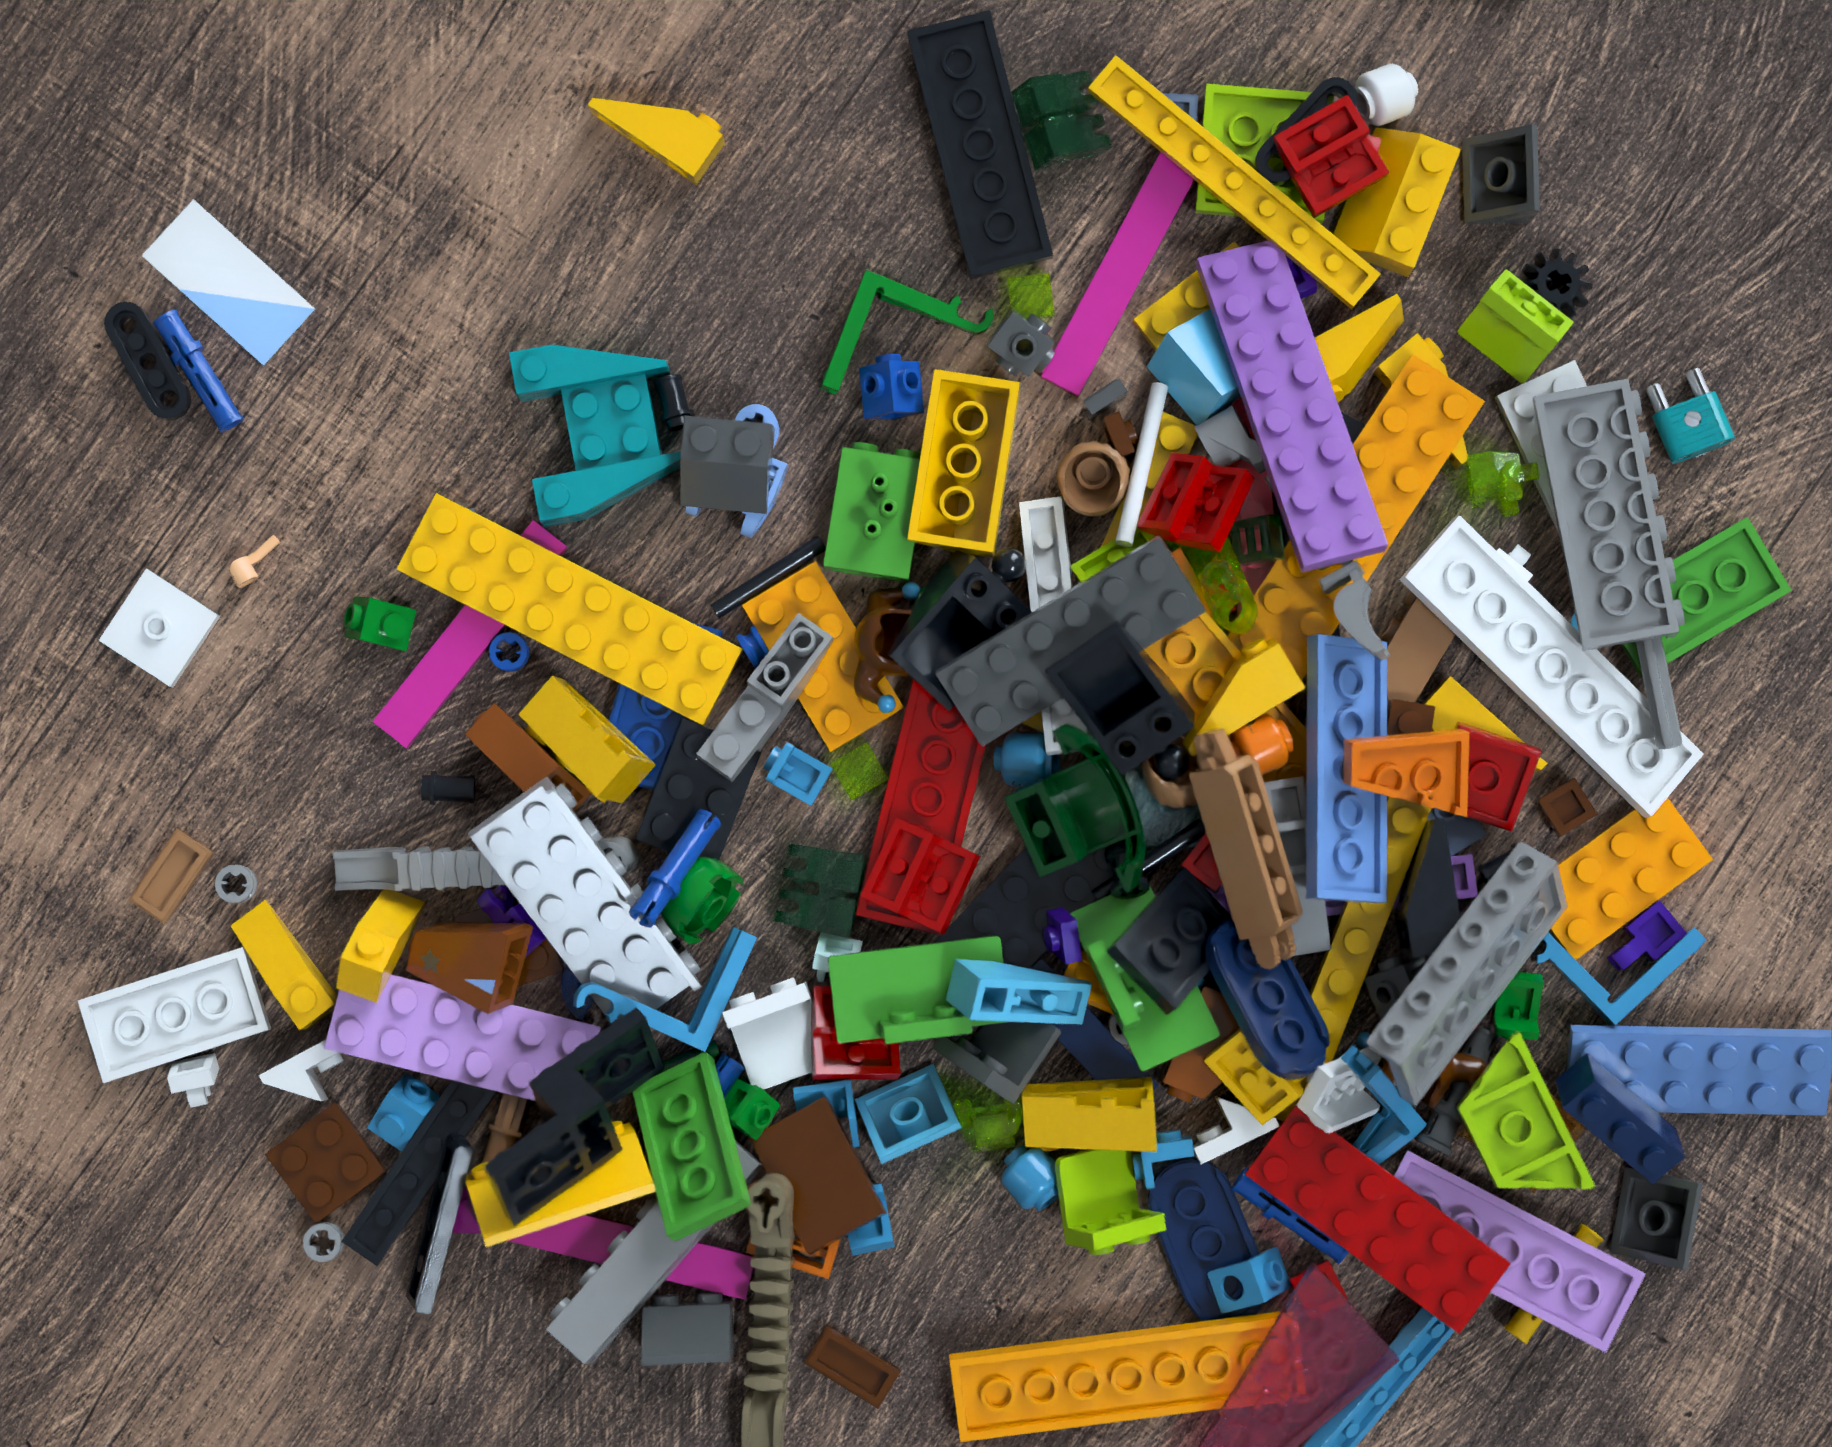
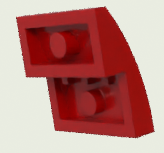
M1348 94L1273 137L1282 161L1313 218L1381 181L1389 174V170L1367 136L1370 132L1368 126Z
M1171 453L1136 526L1143 532L1154 536L1160 535L1162 539L1207 551L1220 552L1255 477L1247 469L1212 465L1204 456Z
M896 817L860 896L945 935L981 856Z
M813 986L811 1000L812 1080H897L901 1075L899 1042L885 1044L881 1038L839 1043L836 1039L831 986Z

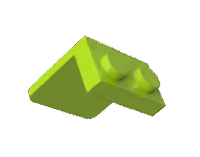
M1088 1149L1059 1157L1056 1160L1055 1173L1066 1245L1088 1249L1090 1255H1103L1113 1252L1115 1250L1114 1245L1120 1243L1128 1245L1146 1243L1150 1241V1235L1166 1231L1164 1213L1139 1208L1131 1151Z

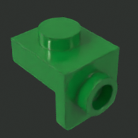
M355 596L353 602L346 608L343 618V625L346 628L345 638L407 652L416 610L370 597Z
M1517 972L1492 1007L1491 1018L1496 1036L1508 1040L1512 1034L1520 1032L1523 1040H1538L1540 1030L1537 1019L1544 984L1542 974Z
M738 1078L724 1098L731 1127L755 1141L758 1140L764 1129L770 1124L773 1116L781 1106L761 1087L755 1084L751 1086Z

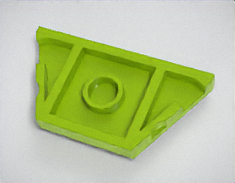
M1520 1032L1512 1034L1456 1107L1495 1187L1536 1189H1591L1595 1187Z

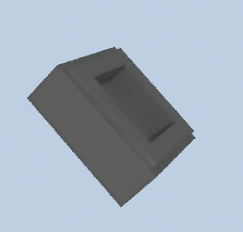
M1115 379L1086 398L1083 402L1082 410L1091 421L1126 398L1128 391L1120 379Z

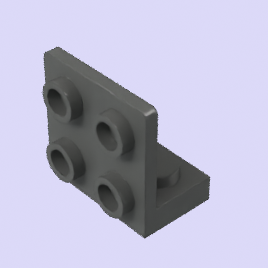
M1004 1022L989 1024L981 1027L971 1043L961 1036L956 1043L947 1037H938L932 1049L1014 1104L1060 1036L1061 1030L1051 1023Z

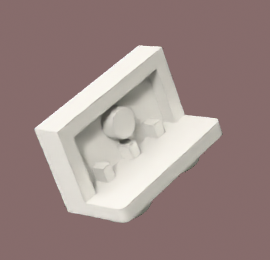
M1368 1047L1359 1050L1378 1065L1381 1057ZM1341 1057L1329 1063L1324 1062L1321 1066L1318 1065L1317 1070L1307 1076L1306 1081L1309 1084L1296 1105L1309 1117L1315 1126L1326 1133H1331L1376 1114L1380 1108V1105L1363 1090L1365 1085Z

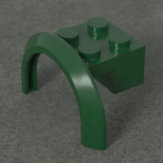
M1066 723L1053 730L1063 755L1072 750H1077L1083 753L1087 759L1017 788L1004 797L1005 802L1039 877L1074 864L1089 853L1125 839V859L1115 870L1125 892L1128 893L1140 882L1145 858V837L1137 805L1126 779L1105 754L1097 740L1075 725Z

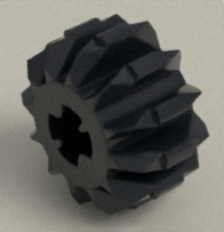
M1553 249L1549 259L1545 254L1539 252L1534 256L1535 265L1526 264L1522 269L1523 274L1529 279L1521 281L1568 318L1572 319L1576 316L1575 306L1584 308L1588 303V299L1582 293L1590 291L1593 288V283L1587 280H1580V278L1589 271L1587 265H1583L1575 269L1572 265L1576 261L1577 255L1571 253L1565 261H1562L1560 249ZM1560 280L1562 282L1563 288L1560 291L1557 289L1549 291L1547 288V284L1550 281L1554 283Z

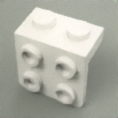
M794 977L771 985L772 995L756 1000L753 992L729 1001L731 1009L722 1012L728 1029L731 1028L751 1086L755 1084L764 1090L812 1072V996L807 982L797 985Z

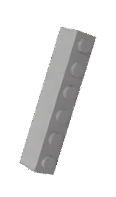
M735 1140L746 1186H748L763 1169V1165ZM654 1197L651 1198L636 1215V1218L640 1220L636 1227L629 1234L624 1230L609 1245L607 1251L611 1255L602 1266L599 1267L597 1264H594L581 1277L578 1284L582 1288L572 1300L565 1297L549 1315L553 1322L546 1330L584 1365L593 1364L715 1223L675 1242L666 1235L659 1202Z

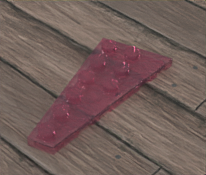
M1312 1262L1197 1447H1297L1400 1361L1398 1355Z

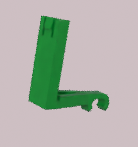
M865 270L827 371H824L819 390L832 395H836L839 391L875 293L880 294V301L942 322L970 334H981L989 328L994 318L993 308L984 312L982 323L975 324L958 316L957 307L962 303L959 295L950 304H947L884 276Z

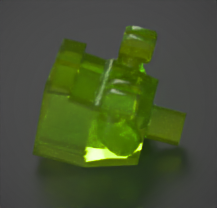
M1487 451L1467 455L1464 470L1472 509L1482 508L1485 506L1486 501L1495 499L1500 502L1502 516L1518 515L1519 505L1517 500L1522 499L1524 482L1540 479L1537 462L1521 464L1519 454L1500 451Z
M1020 1095L1014 1104L1003 1098L1004 1103L990 1105L991 1110H986V1106L971 1108L972 1105L968 1098L964 1099V1102H960V1100L955 1101L954 1109L957 1112V1118L961 1125L960 1131L971 1141L973 1153L1016 1147L1014 1135L1018 1132L1023 1118Z

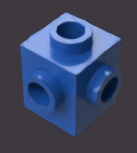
M886 354L875 357V364L859 368L864 419L897 420L924 413L919 362L902 361L900 354Z

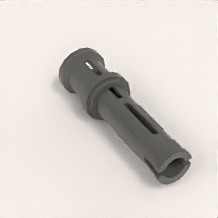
M1478 1026L1470 1034L1462 1053L1481 1058L1487 1064L1488 1058L1499 1040V1036ZM1467 1082L1450 1084L1442 1099L1432 1109L1433 1111L1422 1134H1418L1414 1139L1415 1141L1450 1157L1452 1153L1450 1145L1460 1124H1464L1456 1107L1469 1091Z

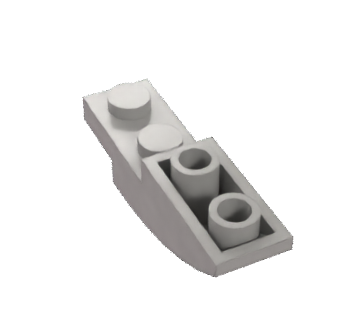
M798 613L747 680L748 686L696 753L697 757L733 782L754 753L762 750L788 714L834 640L833 636Z
M1304 776L1264 782L1303 909L1300 920L1291 925L1295 938L1294 943H1296L1295 947L1297 948L1295 950L1296 953L1293 955L1297 956L1331 950L1325 900L1306 899L1307 793Z

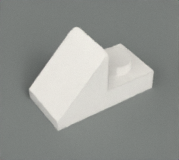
M324 1040L260 1074L259 1077L264 1084L317 1101L328 1100V1097L313 1068L318 1067L320 1073L344 1060L340 1052L324 1049L326 1042Z
M1215 1096L1229 1128L1222 1131L1220 1124L1197 1134L1196 1137L1199 1142L1193 1145L1194 1154L1199 1163L1203 1164L1280 1126L1274 1117L1262 1126L1245 1106Z

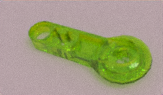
M1228 536L1220 552L1193 548L1170 541L1176 548H1181L1188 555L1216 624L1234 634H1242L1248 631L1257 618V605ZM1223 583L1224 588L1228 589L1229 591H1225L1219 586ZM1241 602L1242 609L1239 616L1234 621L1229 622L1228 617L1231 608Z

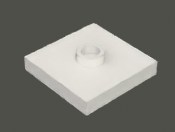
M146 569L99 641L173 688L220 616L152 571Z

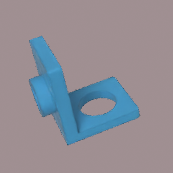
M851 1080L793 1088L796 1112L824 1096L828 1097L838 1118H849L853 1147L860 1146Z
M1277 1246L1269 1248L1247 1261L1211 1270L1207 1273L1221 1313L1264 1303L1291 1288V1283ZM1227 1276H1234L1241 1281L1243 1295L1240 1299H1233L1226 1294L1224 1280Z

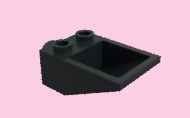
M1014 548L999 550L992 559V572H990L976 557L956 550L926 585L887 654L948 711L955 704L936 676V670L1032 613L1004 585L1005 582L1018 580L1024 574L1026 561L1023 554ZM975 581L981 585L980 590L971 587Z
M1115 621L1045 669L1047 676L1091 735L1097 740L1100 747L1122 776L1154 754V765L1161 776L1174 779L1186 772L1189 765L1187 752L1181 746L1170 743L1194 728L1195 712L1171 679L1118 621ZM1161 716L1170 719L1159 727L1155 723V720ZM1131 741L1133 745L1126 749L1121 742Z
M1444 818L1426 821L1411 859L1394 913L1402 957L1425 956V962L1421 965L1420 970L1464 914L1459 912Z

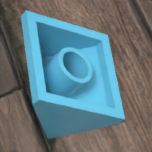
M1211 309L1168 331L1147 365V368L1157 380L1168 386L1169 394L1196 425L1227 409L1240 397Z
M934 1064L855 1099L881 1164L961 1128V1123Z

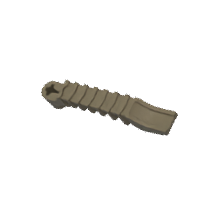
M770 1173L760 1178L748 1191L751 1206L747 1207L749 1210L751 1244L756 1245V1254L751 1258L750 1264L751 1267L755 1268V1277L750 1282V1290L755 1291L754 1301L749 1305V1313L754 1314V1322L748 1329V1336L753 1338V1346L747 1352L746 1360L752 1362V1369L744 1378V1385L750 1387V1389L746 1393L743 1404L741 1447H783L785 1417L789 1400V1391H787V1382L790 1380L791 1373L788 1371V1359L791 1357L789 1336L792 1333L790 1313L793 1310L791 1289L794 1287V1279L791 1278L792 1266L795 1263V1256H792L793 1242L796 1240L792 1219L794 1190L791 1182L785 1176L778 1173ZM767 1188L771 1189L773 1197H778V1200L772 1206L769 1204V1198L762 1196V1193Z

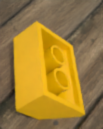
M1375 127L1372 136L1382 138L1378 154L1389 170V174L1386 178L1346 200L1333 234L1365 261L1408 277L1416 265L1461 149L1421 133Z

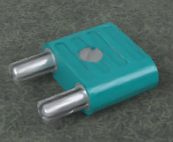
M1699 368L1686 373L1695 398L1669 407L1660 384L1650 385L1646 389L1655 414L1652 416L1653 422L1672 464H1677L1693 457H1699L1736 439L1716 392L1709 391Z

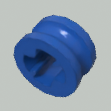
M753 625L750 627L748 635L738 634L736 638L756 669L760 661L769 652V649Z
M506 632L493 639L489 648V655L493 664L499 669L515 672L526 665L530 651L527 642L521 636L512 632ZM507 642L510 645L518 643L520 645L521 651H516L520 657L516 662L513 663L508 659L500 661L498 653H503L499 649L502 643Z

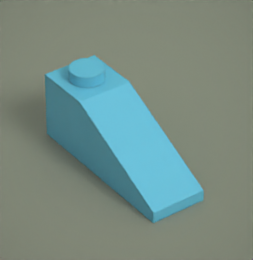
M955 959L946 1001L970 1020L1082 1025L1092 984L1086 980L995 961Z

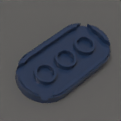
M1229 917L1216 926L1207 939L1206 959L1209 969L1253 1054L1262 1066L1274 1075L1284 1079L1298 1080L1305 1078L1315 1072L1318 1065H1323L1326 1059L1324 1057L1325 1048L1329 1046V1033L1326 1024L1292 959L1289 958L1285 961L1282 959L1278 966L1270 970L1260 967V964H1257L1255 959L1256 956L1253 954L1249 939H1239L1232 917Z
M1182 1159L1167 1165L1154 1178L1155 1188L1149 1189L1148 1210L1164 1213L1166 1231L1159 1232L1157 1235L1187 1306L1195 1316L1203 1321L1257 1314L1262 1303L1221 1313L1207 1274L1211 1270L1244 1262L1259 1254L1236 1195L1231 1190L1232 1186L1229 1180L1214 1165L1208 1162L1200 1164L1197 1159ZM1227 1276L1224 1280L1226 1294L1233 1299H1240L1243 1295L1241 1281L1234 1276Z

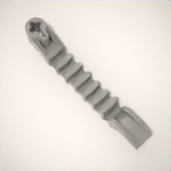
M1233 405L1195 426L1200 440L1215 465L1226 467L1242 459L1253 465L1258 473L1261 474L1266 471L1257 442L1250 436ZM1266 476L1265 480L1271 491L1274 492L1269 477ZM1349 560L1341 562L1343 567L1321 578L1318 582L1323 592L1329 594L1353 581L1341 589L1335 597V615L1347 632L1365 650L1382 661L1391 655L1374 632L1369 621L1368 603L1372 589L1364 579L1363 575L1365 573L1358 561ZM1329 565V566H1326V567H1322V568H1318V569H1319L1320 571H1322V570H1325L1326 568H1328V567H1330V566H1332V565Z
M616 836L602 838L597 842L605 854L613 850L618 857L621 856L622 863L628 872L634 869L638 862V850L630 839ZM424 846L406 853V848L403 847L365 848L333 852L336 878L335 891L363 889L402 891L407 888H412V891H419L424 888L443 890L447 887L467 889L471 886L491 888L495 885H506L482 852L474 850L472 846H465L457 851H451L450 847H441L431 852L429 846Z

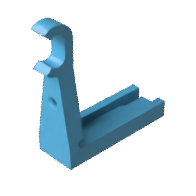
M732 926L688 1024L593 982L585 983L576 990L573 998L574 1007L584 1006L587 995L596 993L608 998L610 1001V1008L605 1013L608 1022L612 1023L620 1014L625 1016L637 1007L646 1017L649 1027L702 1051H706L757 937Z
M1695 927L1691 931L1689 930L1681 940L1666 951L1612 1003L1608 1002L1610 994L1549 932L1542 939L1545 950L1542 954L1536 956V964L1549 960L1609 1026H1615L1691 954H1695L1706 939Z
M1352 1045L1341 1059L1383 1106V1110L1373 1116L1353 1146L1379 1165L1415 1138L1427 1124L1414 1108L1401 1098L1397 1088L1379 1069L1380 1067Z

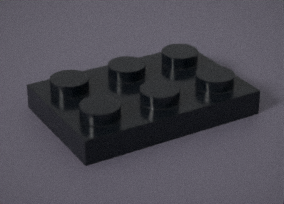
M680 718L635 832L634 839L671 852L695 817L697 810L703 809L712 813L707 822L710 823L716 816L721 822V826L714 833L699 857H710L719 860L762 750L754 753L735 780L731 782L701 761L696 755L714 730Z
M1183 867L1174 874L1106 952L1156 1005L1168 1015L1177 1009L1210 970L1206 959L1207 939L1212 930L1231 917V915L1186 867Z

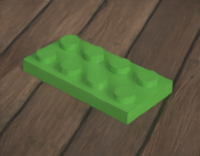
M1748 517L1673 560L1676 582L1670 583L1673 600L1680 599L1684 625L1679 626V633L1676 637L1668 639L1665 636L1662 637L1667 664L1792 591ZM1636 642L1620 644L1639 677L1643 678Z
M705 1051L650 1078L632 1091L666 1235L676 1242L751 1206L715 1061L711 1055Z

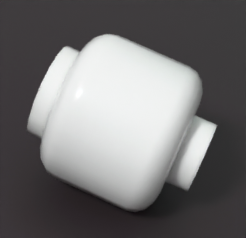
M1390 63L1361 74L1355 83L1358 96L1356 109L1364 121L1367 120L1375 126H1381L1405 117L1412 112L1415 106V97L1418 94L1417 82L1411 73L1406 72L1396 64Z

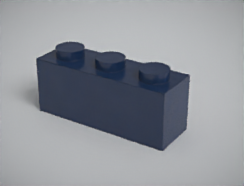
M1588 1053L1555 1080L1563 1109L1652 1184L1685 1158L1676 1128Z

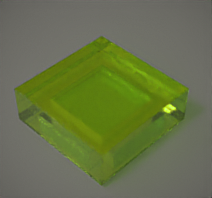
M1050 273L1007 278L1010 309L1013 308L1025 318H1028L1031 313L1040 319L1055 316Z
M868 742L830 763L851 801L889 780Z

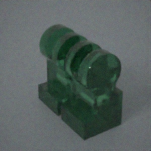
M1078 71L1067 75L1058 73L1030 77L1011 91L1022 128L1035 126L1024 134L1035 171L1049 168L1056 163L1089 158L1112 148L1108 134L1096 135L1093 133L1094 130L1105 125L1102 114L1084 115L1078 119H1075L1074 116L1075 114L1080 115L1099 105V101L1091 94L1085 95L1080 92L1088 88L1093 82L1089 71Z
M788 843L786 855L804 858L807 860L808 866L805 870L783 867L782 876L794 878L795 882L806 885V881L820 883L818 896L805 894V889L793 888L791 891L779 889L778 897L795 900L799 903L800 908L796 913L775 910L773 921L852 939L859 901L845 897L846 892L861 893L867 856Z

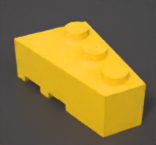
M551 676L518 714L528 724L525 728L526 732L541 745L547 744L556 754L555 759L565 769L575 774L589 792L604 803L607 800L623 803L656 766L650 758L565 679Z
M1152 1077L1027 1084L1022 1091L1025 1147H1040L1044 1152L1055 1151L1060 1148L1157 1152Z

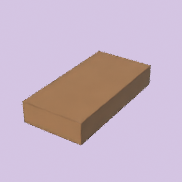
M176 828L128 900L161 923L167 924L215 852L181 829Z

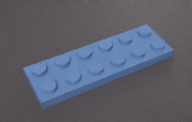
M1322 634L1307 636L1306 899L1373 904L1387 903V796L1343 783L1344 740L1387 736V658L1382 661L1365 650L1354 638ZM1382 642L1387 649V642Z
M1570 1025L1566 1070L1588 1053L1656 1112L1826 1116L1832 1072V1030Z

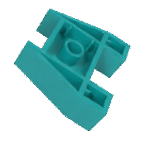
M546 345L509 352L516 395L522 402L562 395L576 471L532 479L539 521L544 527L589 519L680 468L681 451L662 455L648 382L650 378L671 375L666 360L558 345Z

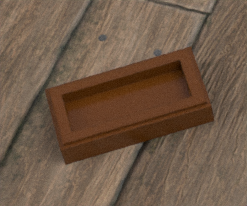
M828 1324L804 1362L877 1409L901 1372L896 1366Z

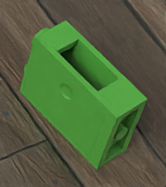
M853 442L852 448L842 447L823 564L824 570L907 583L910 580L915 542L908 541L907 537L921 453L907 449H895L894 455L878 453V446Z

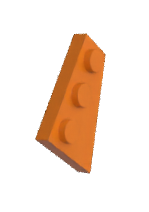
M1453 729L1344 740L1343 783L1355 788L1467 817L1468 731Z

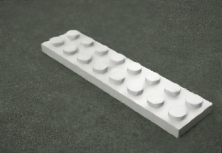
M1460 515L1452 518L1399 579L1644 818L1651 817L1702 757L1703 753L1682 732V744L1671 749H1658L1647 698L1597 649L1582 651L1578 630Z

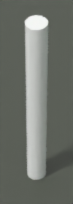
M1154 382L1151 384L1115 541L1120 546L1131 547L1133 544L1168 391V386L1163 383Z

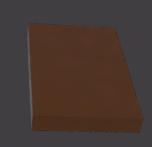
M824 1096L764 1129L757 1141L749 1138L766 1173L781 1174L791 1182L794 1190L793 1226L807 1254H814L887 1213L828 1097Z

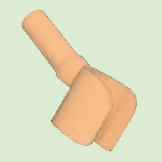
M272 535L248 556H243L232 562L230 573L238 588L245 587L258 579L259 576L253 565L260 562L280 543L276 536Z

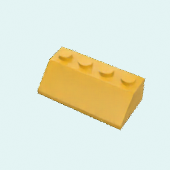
M934 369L907 537L908 541L951 552L959 550L970 555L994 557L1020 396V382Z
M612 1121L622 1146V1151L516 1226L505 1216L486 1173L484 1165L489 1162L472 1168V1174L466 1176L465 1183L485 1246L488 1247L655 1192L653 1180L631 1123L623 1124L622 1121Z

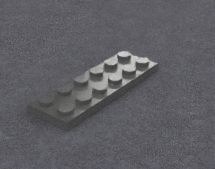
M1158 535L936 670L935 674L980 745L984 746L1064 698L1045 673V669L1115 621H1118L1133 639L1145 649L1205 613L1206 608L1165 542Z

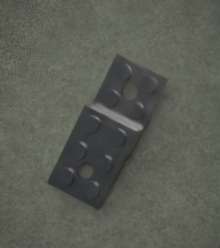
M637 1007L625 1016L613 1021L609 1027L589 1041L581 1043L573 1052L553 1066L545 1068L537 1077L529 1082L545 1123L535 1127L529 1135L509 1149L501 1151L493 1160L484 1165L503 1212L514 1226L623 1150L607 1108L664 1069L648 1021Z

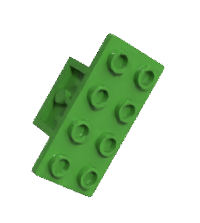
M1151 887L1146 894L1140 897L1118 899L1109 895L1070 913L1077 920L1080 943L1134 1059L1142 1072L1209 1043L1220 1035L1197 985L1176 1010L1166 1015L1106 952L1155 897Z
M994 935L829 956L828 969L837 1041L839 1043L881 1038L885 1044L969 1034L973 1033V1026L1008 1022L970 1020L946 1001L955 959L1003 963L1000 937Z

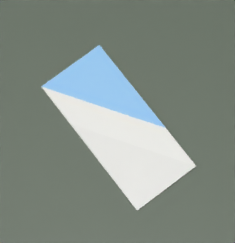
M194 199L142 255L262 365H265L315 310L313 306Z

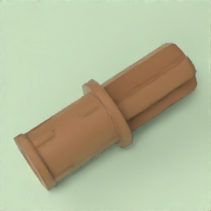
M503 1093L494 1125L489 1124L488 1126L492 1131L481 1164L490 1162L498 1153L513 1146L517 1137H522L519 1129L528 1099Z

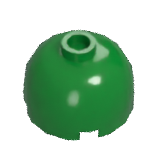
M698 857L680 883V893L675 899L668 901L661 912V916L668 927L688 945L697 944L703 940L697 934L701 933L705 928H708L713 933L730 915L741 895L735 889L736 884H743V878L729 866L715 858Z

